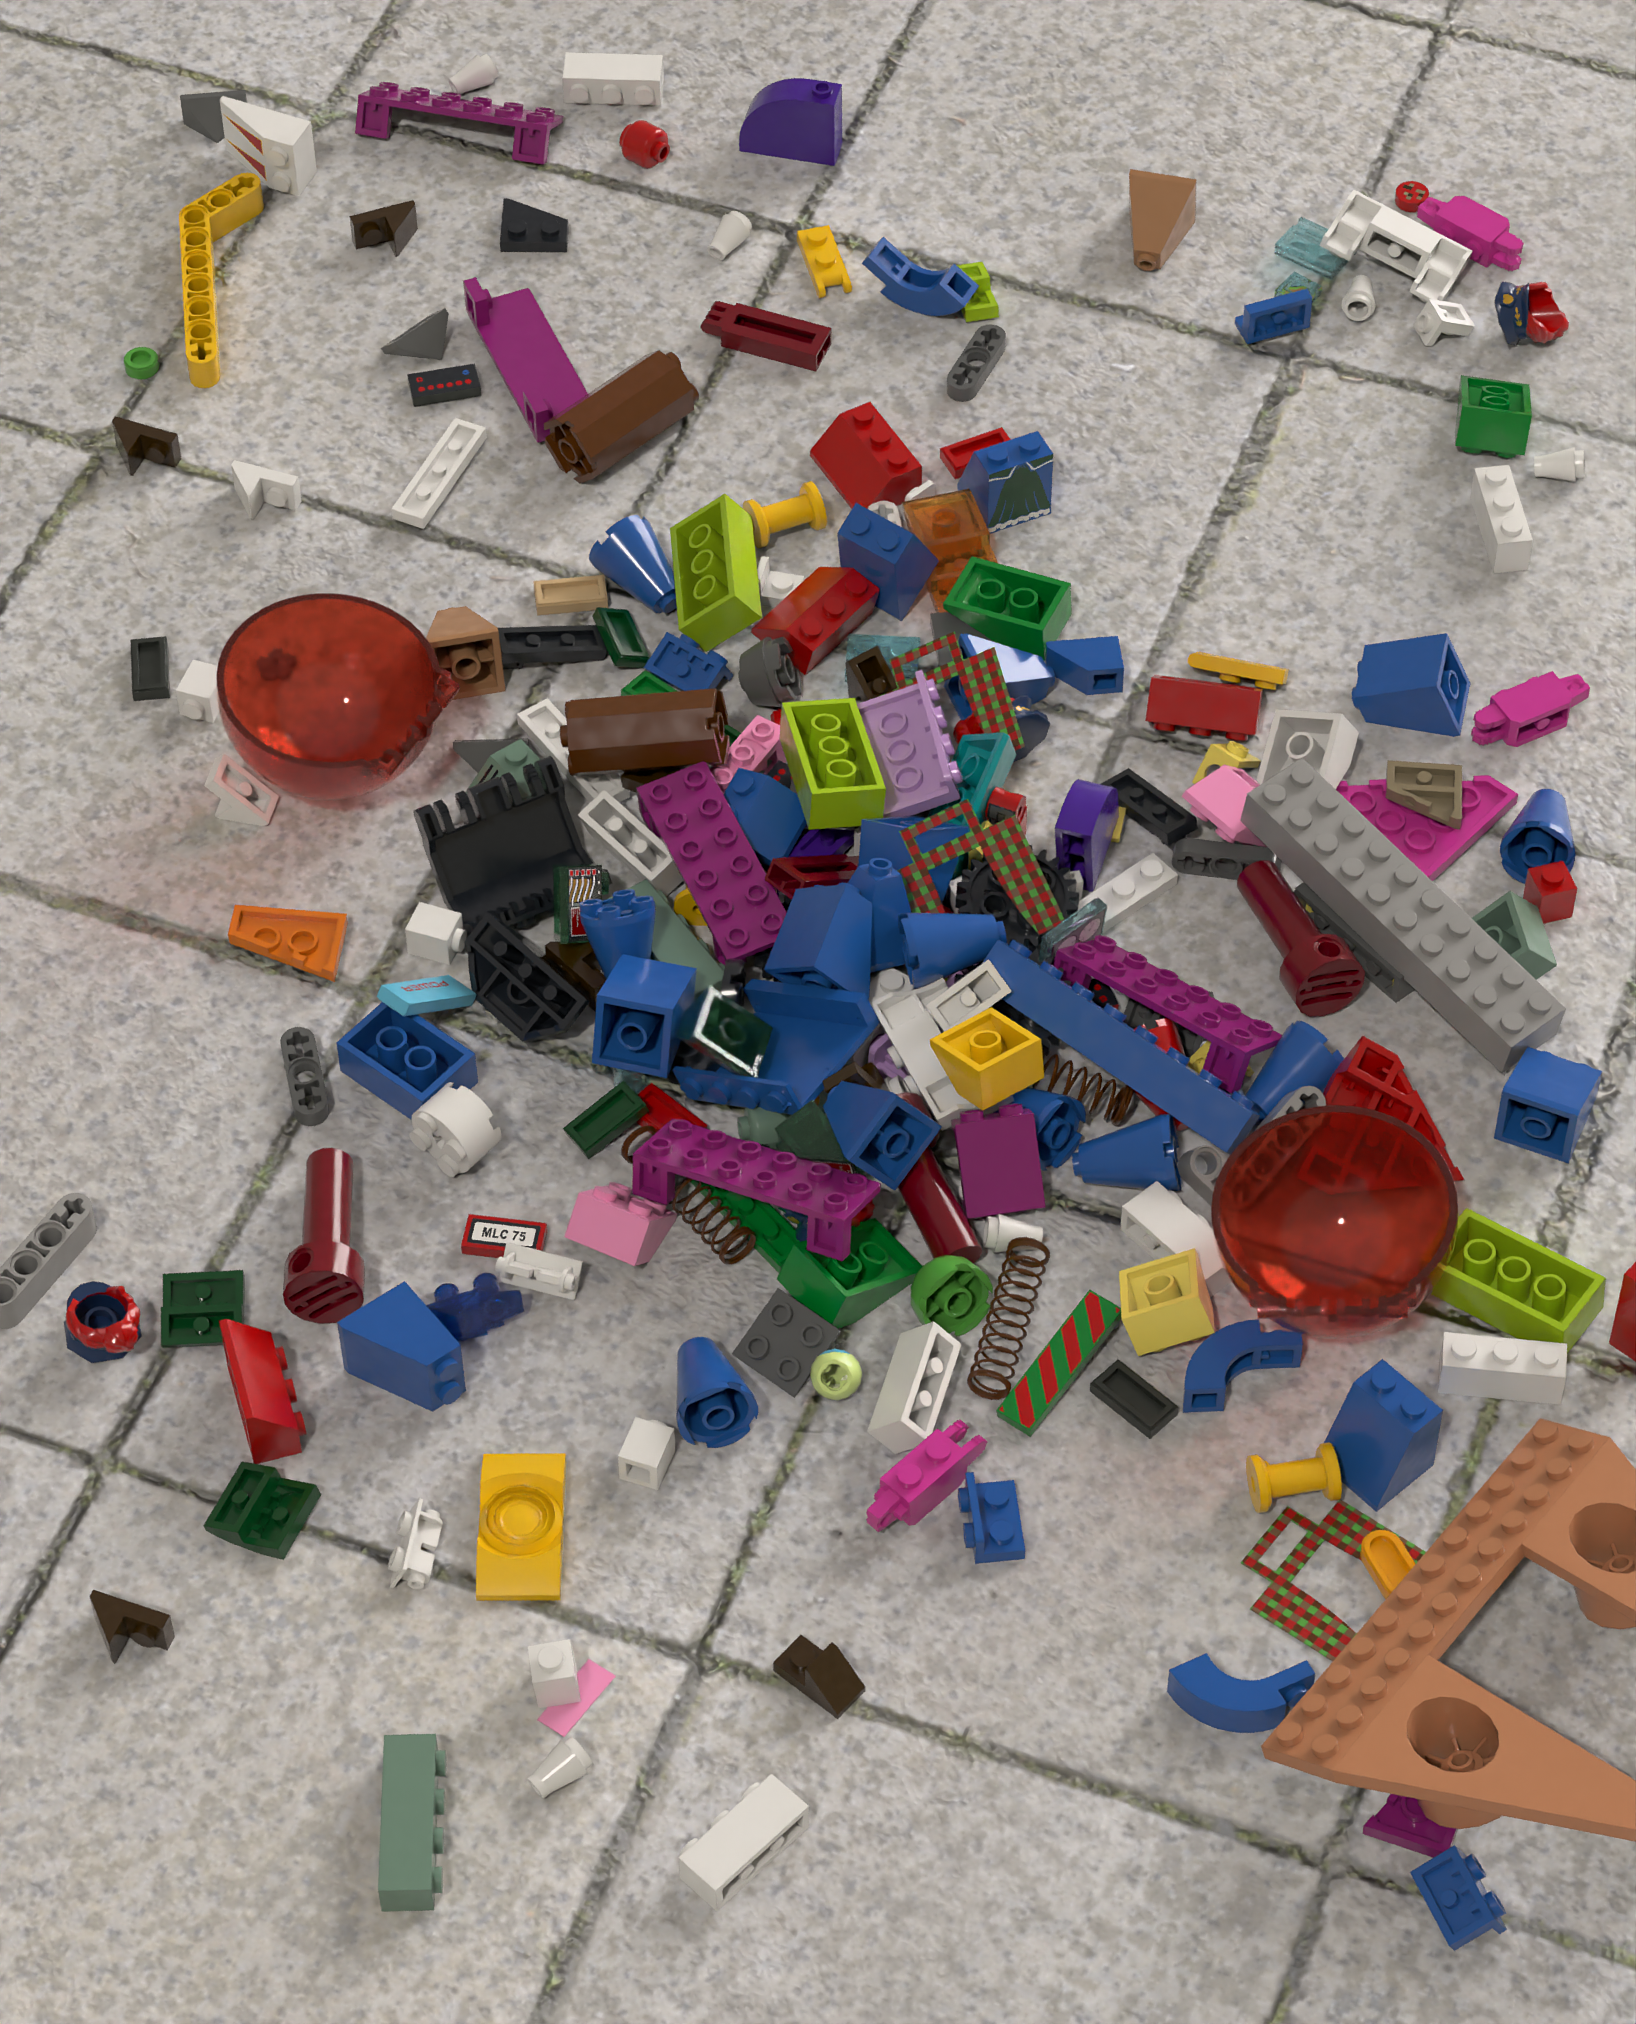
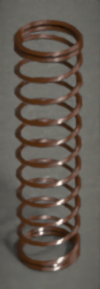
M1042 1048V1056H1043V1063H1044L1045 1052H1044V1049ZM1054 1054L1044 1065V1073L1053 1059L1056 1058L1054 1071L1047 1090L1049 1092H1052L1059 1077L1069 1064V1074L1062 1095H1068L1074 1082L1084 1070L1083 1082L1077 1098L1081 1102L1093 1081L1099 1076L1097 1090L1089 1111L1090 1115L1093 1114L1102 1095L1113 1082L1111 1097L1103 1119L1104 1121L1108 1119L1114 1107L1111 1124H1115V1126L1120 1124L1128 1109L1134 1089L1125 1085L1115 1096L1116 1081L1111 1079L1100 1091L1102 1085L1101 1073L1098 1072L1093 1075L1086 1085L1087 1067L1080 1068L1072 1078L1074 1067L1072 1060L1067 1061L1057 1073L1059 1066L1058 1054ZM1037 1081L1036 1083H1034V1084L1032 1085V1088H1035V1089H1036V1087H1037L1039 1081Z
M653 1126L640 1127L626 1138L621 1148V1155L628 1163L633 1164V1155L628 1156L631 1143L644 1132L651 1131L652 1136L657 1133ZM686 1177L681 1184L675 1187V1198L668 1204H672L675 1213L682 1214V1220L686 1224H691L694 1233L700 1234L705 1244L711 1245L713 1253L718 1254L719 1259L724 1264L730 1265L739 1262L752 1250L756 1241V1234L748 1226L738 1228L740 1217L732 1216L729 1218L731 1208L729 1206L719 1208L721 1204L720 1196L710 1197L712 1188L710 1186L700 1187L702 1183L700 1181L689 1195L676 1201L683 1187L694 1180ZM704 1189L708 1190L707 1196L700 1204L685 1211L689 1202L697 1193ZM714 1199L718 1200L716 1207L707 1216L695 1221L699 1211L708 1202ZM686 1201L683 1210L679 1211L676 1208V1204ZM727 1209L728 1213L725 1218L714 1228L705 1231L709 1221L718 1212ZM696 1211L692 1221L687 1220L685 1214ZM736 1219L737 1224L734 1229L725 1237L715 1241L717 1234L729 1221ZM705 1221L702 1231H698L695 1228V1224ZM715 1231L712 1240L707 1241L704 1234ZM745 1235L739 1244L728 1250L734 1241ZM750 1235L749 1242L742 1251L732 1258L725 1259V1254H729L742 1246ZM725 1241L720 1251L714 1248V1244Z
M1018 1237L1012 1239L1007 1246L1006 1260L1002 1263V1273L998 1276V1285L994 1289L995 1298L990 1302V1311L986 1315L987 1323L982 1328L983 1336L978 1341L979 1350L974 1355L975 1363L971 1366L970 1374L967 1378V1385L970 1390L982 1398L999 1400L1007 1397L1011 1390V1383L1008 1379L1015 1376V1370L1012 1366L1019 1363V1357L1016 1353L1023 1349L1020 1340L1027 1336V1332L1023 1327L1031 1323V1319L1027 1314H1031L1034 1311V1305L1031 1301H1035L1038 1298V1292L1035 1289L1042 1285V1280L1039 1276L1046 1272L1044 1265L1048 1263L1050 1258L1048 1248L1034 1238ZM1017 1246H1032L1043 1251L1045 1258L1039 1261L1030 1256H1017L1012 1249ZM1011 1260L1030 1268L1042 1267V1271L1036 1274L1027 1269L1017 1268L1011 1263ZM1007 1263L1012 1267V1269L1005 1270ZM1017 1271L1026 1276L1036 1277L1038 1284L1031 1286L1021 1281H1013L1007 1273ZM1005 1276L1008 1281L1002 1283V1277ZM1014 1284L1023 1289H1030L1034 1292V1297L1027 1299L1018 1294H1010L1003 1286ZM1001 1289L1005 1294L998 1296V1290ZM1010 1297L1020 1302H1027L1030 1305V1310L1023 1312L1014 1307H1007L999 1299ZM997 1301L1001 1307L994 1309V1303ZM1007 1310L1017 1315H1024L1027 1322L1020 1325L1010 1320L1001 1319L995 1312ZM993 1314L998 1320L990 1322V1316ZM1001 1322L1010 1327L1020 1328L1023 1331V1335L1016 1338L1007 1333H1000L992 1327V1324ZM989 1327L994 1333L986 1335V1329ZM1000 1336L1007 1340L1016 1341L1019 1344V1348L1012 1351L1003 1346H996L988 1340V1337ZM985 1340L990 1346L982 1348V1342ZM996 1349L1003 1353L1012 1354L1015 1357V1361L1008 1364L998 1359H992L984 1353V1350ZM981 1353L986 1359L978 1361V1355ZM992 1362L999 1366L1008 1367L1011 1370V1375L1004 1377L996 1371L983 1369L980 1363ZM975 1376L995 1378L1002 1382L1006 1389L999 1390L987 1387L980 1383ZM972 1378L982 1388L995 1393H990L979 1389L973 1384Z

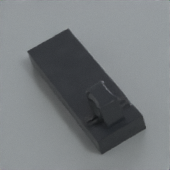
M596 625L498 628L503 670L522 669L524 663L605 660L607 649Z
M1129 768L1101 783V785L1116 788L1118 792L1119 807L1126 808V815L1159 837L1162 844L1168 846L1172 851L1174 844L1178 840L1186 838V835L1198 829L1197 818Z

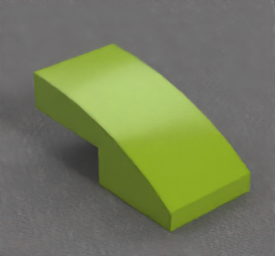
M983 261L957 265L979 285L965 307L961 309L965 321L972 322L998 318V303L991 291L990 276Z

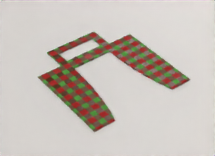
M954 631L889 659L897 689L885 694L918 683L916 677L906 681L902 665L949 646L953 661L924 673L926 680L934 679L937 685L959 675L967 700L983 733L1004 732L1010 736L1015 751L1025 747L995 647L963 659Z
M966 799L899 831L914 862L897 870L902 875L912 913H945L928 870L980 846L1001 886L1020 913L1039 935L1066 922L1015 815L983 830L969 799ZM961 814L964 815L970 827V832L924 854L921 853L914 839L915 836Z
M1341 1499L1319 1525L1287 1506L1241 1561V1564L1271 1582L1250 1610L1326 1658L1334 1661L1357 1633L1313 1597L1290 1583L1321 1544L1327 1541L1361 1560L1360 1551L1364 1537L1375 1530H1386L1400 1538L1415 1564L1426 1551ZM1292 1521L1308 1532L1278 1569L1273 1571L1258 1560Z

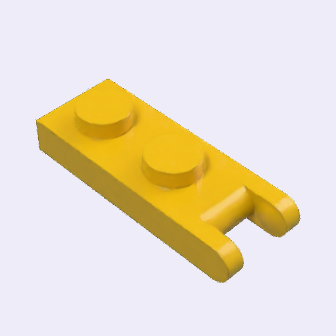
M829 225L797 231V243L818 298L826 297L825 287L841 285L844 293L852 292L850 278Z
M1203 652L1192 653L1188 657V664L1191 667L1220 672L1219 679L1240 683L1241 677L1256 679L1254 686L1276 690L1277 684H1286L1289 671L1286 668Z

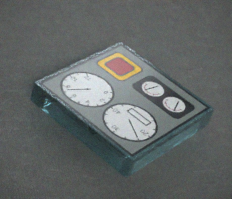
M1095 898L1043 935L1039 961L1043 962L1045 959L1052 957L1053 965L1057 950L1073 946L1078 942L1083 943L1094 940L1095 936L1103 935L1107 905L1100 898Z

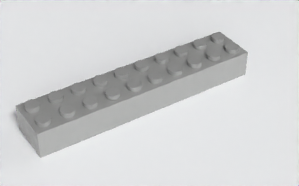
M1300 758L1247 793L1240 821L1367 944L1404 976V979L1501 1073L1516 1064L1527 1047L1537 1049L1557 1034L1566 1008L1303 758Z

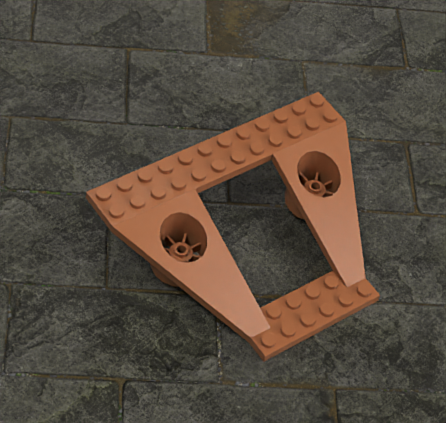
M1540 1418L1261 1745L1265 1759L1335 1783L1415 1798L1426 1818L1444 1827L1456 1829L1479 1827L1501 1816H1507L1636 1842V1780L1438 1661L1524 1557L1572 1584L1579 1608L1588 1620L1607 1628L1627 1629L1636 1627V1469L1614 1441L1608 1436Z

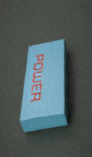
M450 975L383 984L376 997L402 1016H411L472 1006L477 994Z

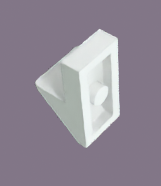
M236 460L231 464L235 491L251 520H254L263 503L296 511L302 502L298 476Z
M226 754L215 758L204 785L221 799L215 817L223 820L265 826L269 824L279 798L276 793Z
M988 959L924 1007L942 1032L985 1011L1009 994L1011 989Z

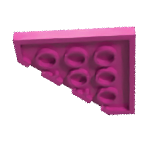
M1489 775L1473 776V781H1462L1460 829H1454L1387 799L1386 779L1369 780V785L1348 786L1347 781H1340L1336 788L1349 803L1431 881H1434L1515 806L1518 798V793Z

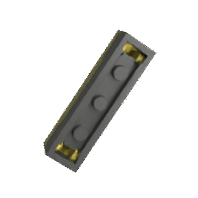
M1304 882L1295 887V895L1322 934H1335L1343 938L1364 969L1365 977L1383 993L1397 1003L1415 990L1399 971L1367 944Z

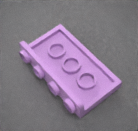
M923 670L915 672L917 684L857 704L886 787L883 818L911 816L961 799L957 784L963 782L957 762H950L949 756L955 754L949 734L942 733V728L948 727L941 706L935 707L934 701L940 700V696L934 679L926 680Z

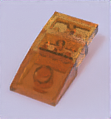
M970 488L902 502V509L909 532L913 533L939 560L925 583L936 613L948 612L943 609V602L971 556L998 563L990 546V533Z

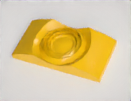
M566 1453L483 1454L476 1557V1601H555L561 1599Z

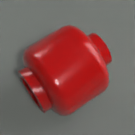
M638 120L627 125L621 133L619 144L622 154L627 160L648 169L656 166L659 162H664L668 157L670 151L668 136L662 128L647 121Z

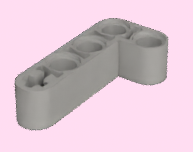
M1304 1086L1287 1093L1230 1160L1213 1146H1199L1181 1156L1178 1162L1179 1175L1210 1206L1218 1211L1227 1212L1246 1205L1323 1115L1326 1109L1325 1096L1319 1089L1313 1086ZM1301 1099H1303L1306 1103L1303 1107L1305 1112L1292 1117L1291 1115L1301 1108L1303 1104ZM1275 1125L1284 1132L1285 1137L1282 1144L1273 1137V1127ZM1250 1154L1255 1155L1259 1159L1260 1170L1258 1173L1249 1167L1248 1157ZM1196 1156H1200L1206 1161L1207 1172L1205 1175L1199 1173L1195 1167ZM1225 1183L1231 1184L1235 1189L1236 1197L1233 1202L1224 1195Z
M70 1193L63 1196L0 1267V1329H9L18 1325L94 1238L97 1226L92 1203L86 1195Z

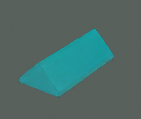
M1004 732L962 735L951 761L957 762L963 782L957 784L961 799L932 808L928 817L969 799L980 825L982 822L987 821L985 813L989 798L995 787H1003L1016 757L1010 736ZM963 814L947 821L948 823L969 827ZM969 852L960 855L951 880L962 876L963 869L968 870Z

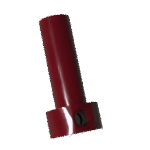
M1260 860L1247 866L1237 879V888L1284 958L1280 967L1279 979L1300 1012L1308 1016H1325L1335 1013L1348 1005L1359 994L1364 984L1365 971L1345 940L1335 934H1322L1275 863L1269 860Z
M908 1092L896 1094L933 1119L924 1099L920 1095ZM938 1132L897 1188L933 1259L944 1255L964 1257L975 1263L982 1254V1248L932 1151L940 1137Z
M336 1148L316 1150L309 1155L306 1161L302 1245H299L289 1253L284 1266V1304L297 1317L318 1324L337 1323L361 1308L364 1302V1260L356 1250L350 1247L353 1159L348 1153Z

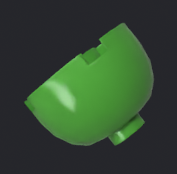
M944 1255L934 1258L923 1265L915 1275L911 1285V1306L922 1325L934 1321L947 1333L955 1331L954 1335L957 1337L975 1328L988 1313L990 1305L986 1301L989 1291L993 1294V1286L988 1275L971 1261L960 1256Z

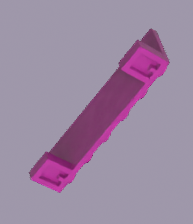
M380 82L379 86H371L369 90L358 95L355 134L384 139L389 138L393 107L514 126L512 159L545 164L547 163L550 130L562 124L564 116L556 115L554 109L546 107H536L535 111L523 109V104L515 102H505L504 106L492 104V99L473 97V101L461 99V94L442 92L441 96L430 94V90L427 88L411 87L410 91L398 89L399 85L396 83Z
M476 277L464 280L466 312L537 443L543 442L545 437L550 434V429L544 430V423L588 393L529 288L491 298L488 289H482Z
M704 761L637 787L639 812L647 828L659 839H662L713 936L714 953L718 963H722L725 966L729 958L741 959L746 963V957L773 947L787 912L773 886L764 880L766 873L707 763Z
M1097 935L1094 940L1083 943L1078 942L1073 946L1057 950L1053 966L1057 969H1064L1061 980L1071 981V987L1077 982L1088 989L1093 977L1211 1041L1203 1069L1222 1081L1219 1087L1230 1093L1240 1090L1251 1056L1275 1047L1282 1037L1280 1033L1273 1030L1272 1025L1244 1015L1236 1005L1218 1001L1209 996L1210 993L1206 989L1181 981L1175 972L1157 968L1148 963L1145 956L1135 952H1128L1118 947L1116 941L1107 936Z
M671 1119L633 1153L632 1194L667 1205L675 1198V1174L792 1210L808 1216L807 1250L843 1261L850 1254L851 1219L880 1192L881 1187L879 1182L867 1179L861 1174H851L831 1168V1166L825 1163H815L800 1159L793 1153L761 1146L755 1141L738 1139L726 1135L719 1130H709L693 1125L691 1122L683 1119Z

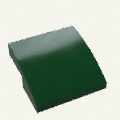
M243 1270L163 1274L161 1347L223 1345L219 1321L229 1319L244 1324L245 1275Z
M242 1461L203 1526L207 1532L229 1543L262 1555L284 1560L319 1500L321 1493L316 1484L281 1478L275 1467Z

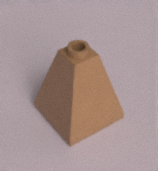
M1130 169L1129 215L1134 265L1141 270L1152 271L1154 269H1161L1195 223L1196 179Z
M467 606L451 607L437 611L425 639L434 703L506 691L498 628Z

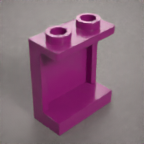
M1007 1104L999 1106V1113L984 1115L981 1109L967 1110L959 1113L960 1118L951 1120V1127L955 1133L963 1197H960L961 1206L967 1219L1046 1207L1034 1113L1030 1109H1023L1022 1104Z

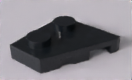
M504 198L500 252H567L568 219L509 198Z

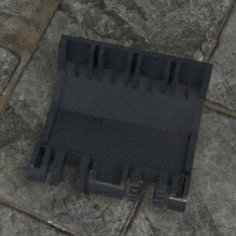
M552 756L534 762V766L533 764H528L523 767V775L531 793L530 796L525 798L521 797L517 782L510 772L503 774L501 780L499 777H495L468 788L467 794L464 790L456 793V805L463 819V823L454 826L448 807L443 800L434 802L433 807L428 804L413 811L422 837L423 847L443 901L449 910L462 913L463 930L467 931V937L487 912L497 917L506 925H513L517 929L534 923L536 921L534 916L547 911L551 915L568 909V868L595 867L582 847L565 800V787ZM601 869L602 888L613 884L608 870Z

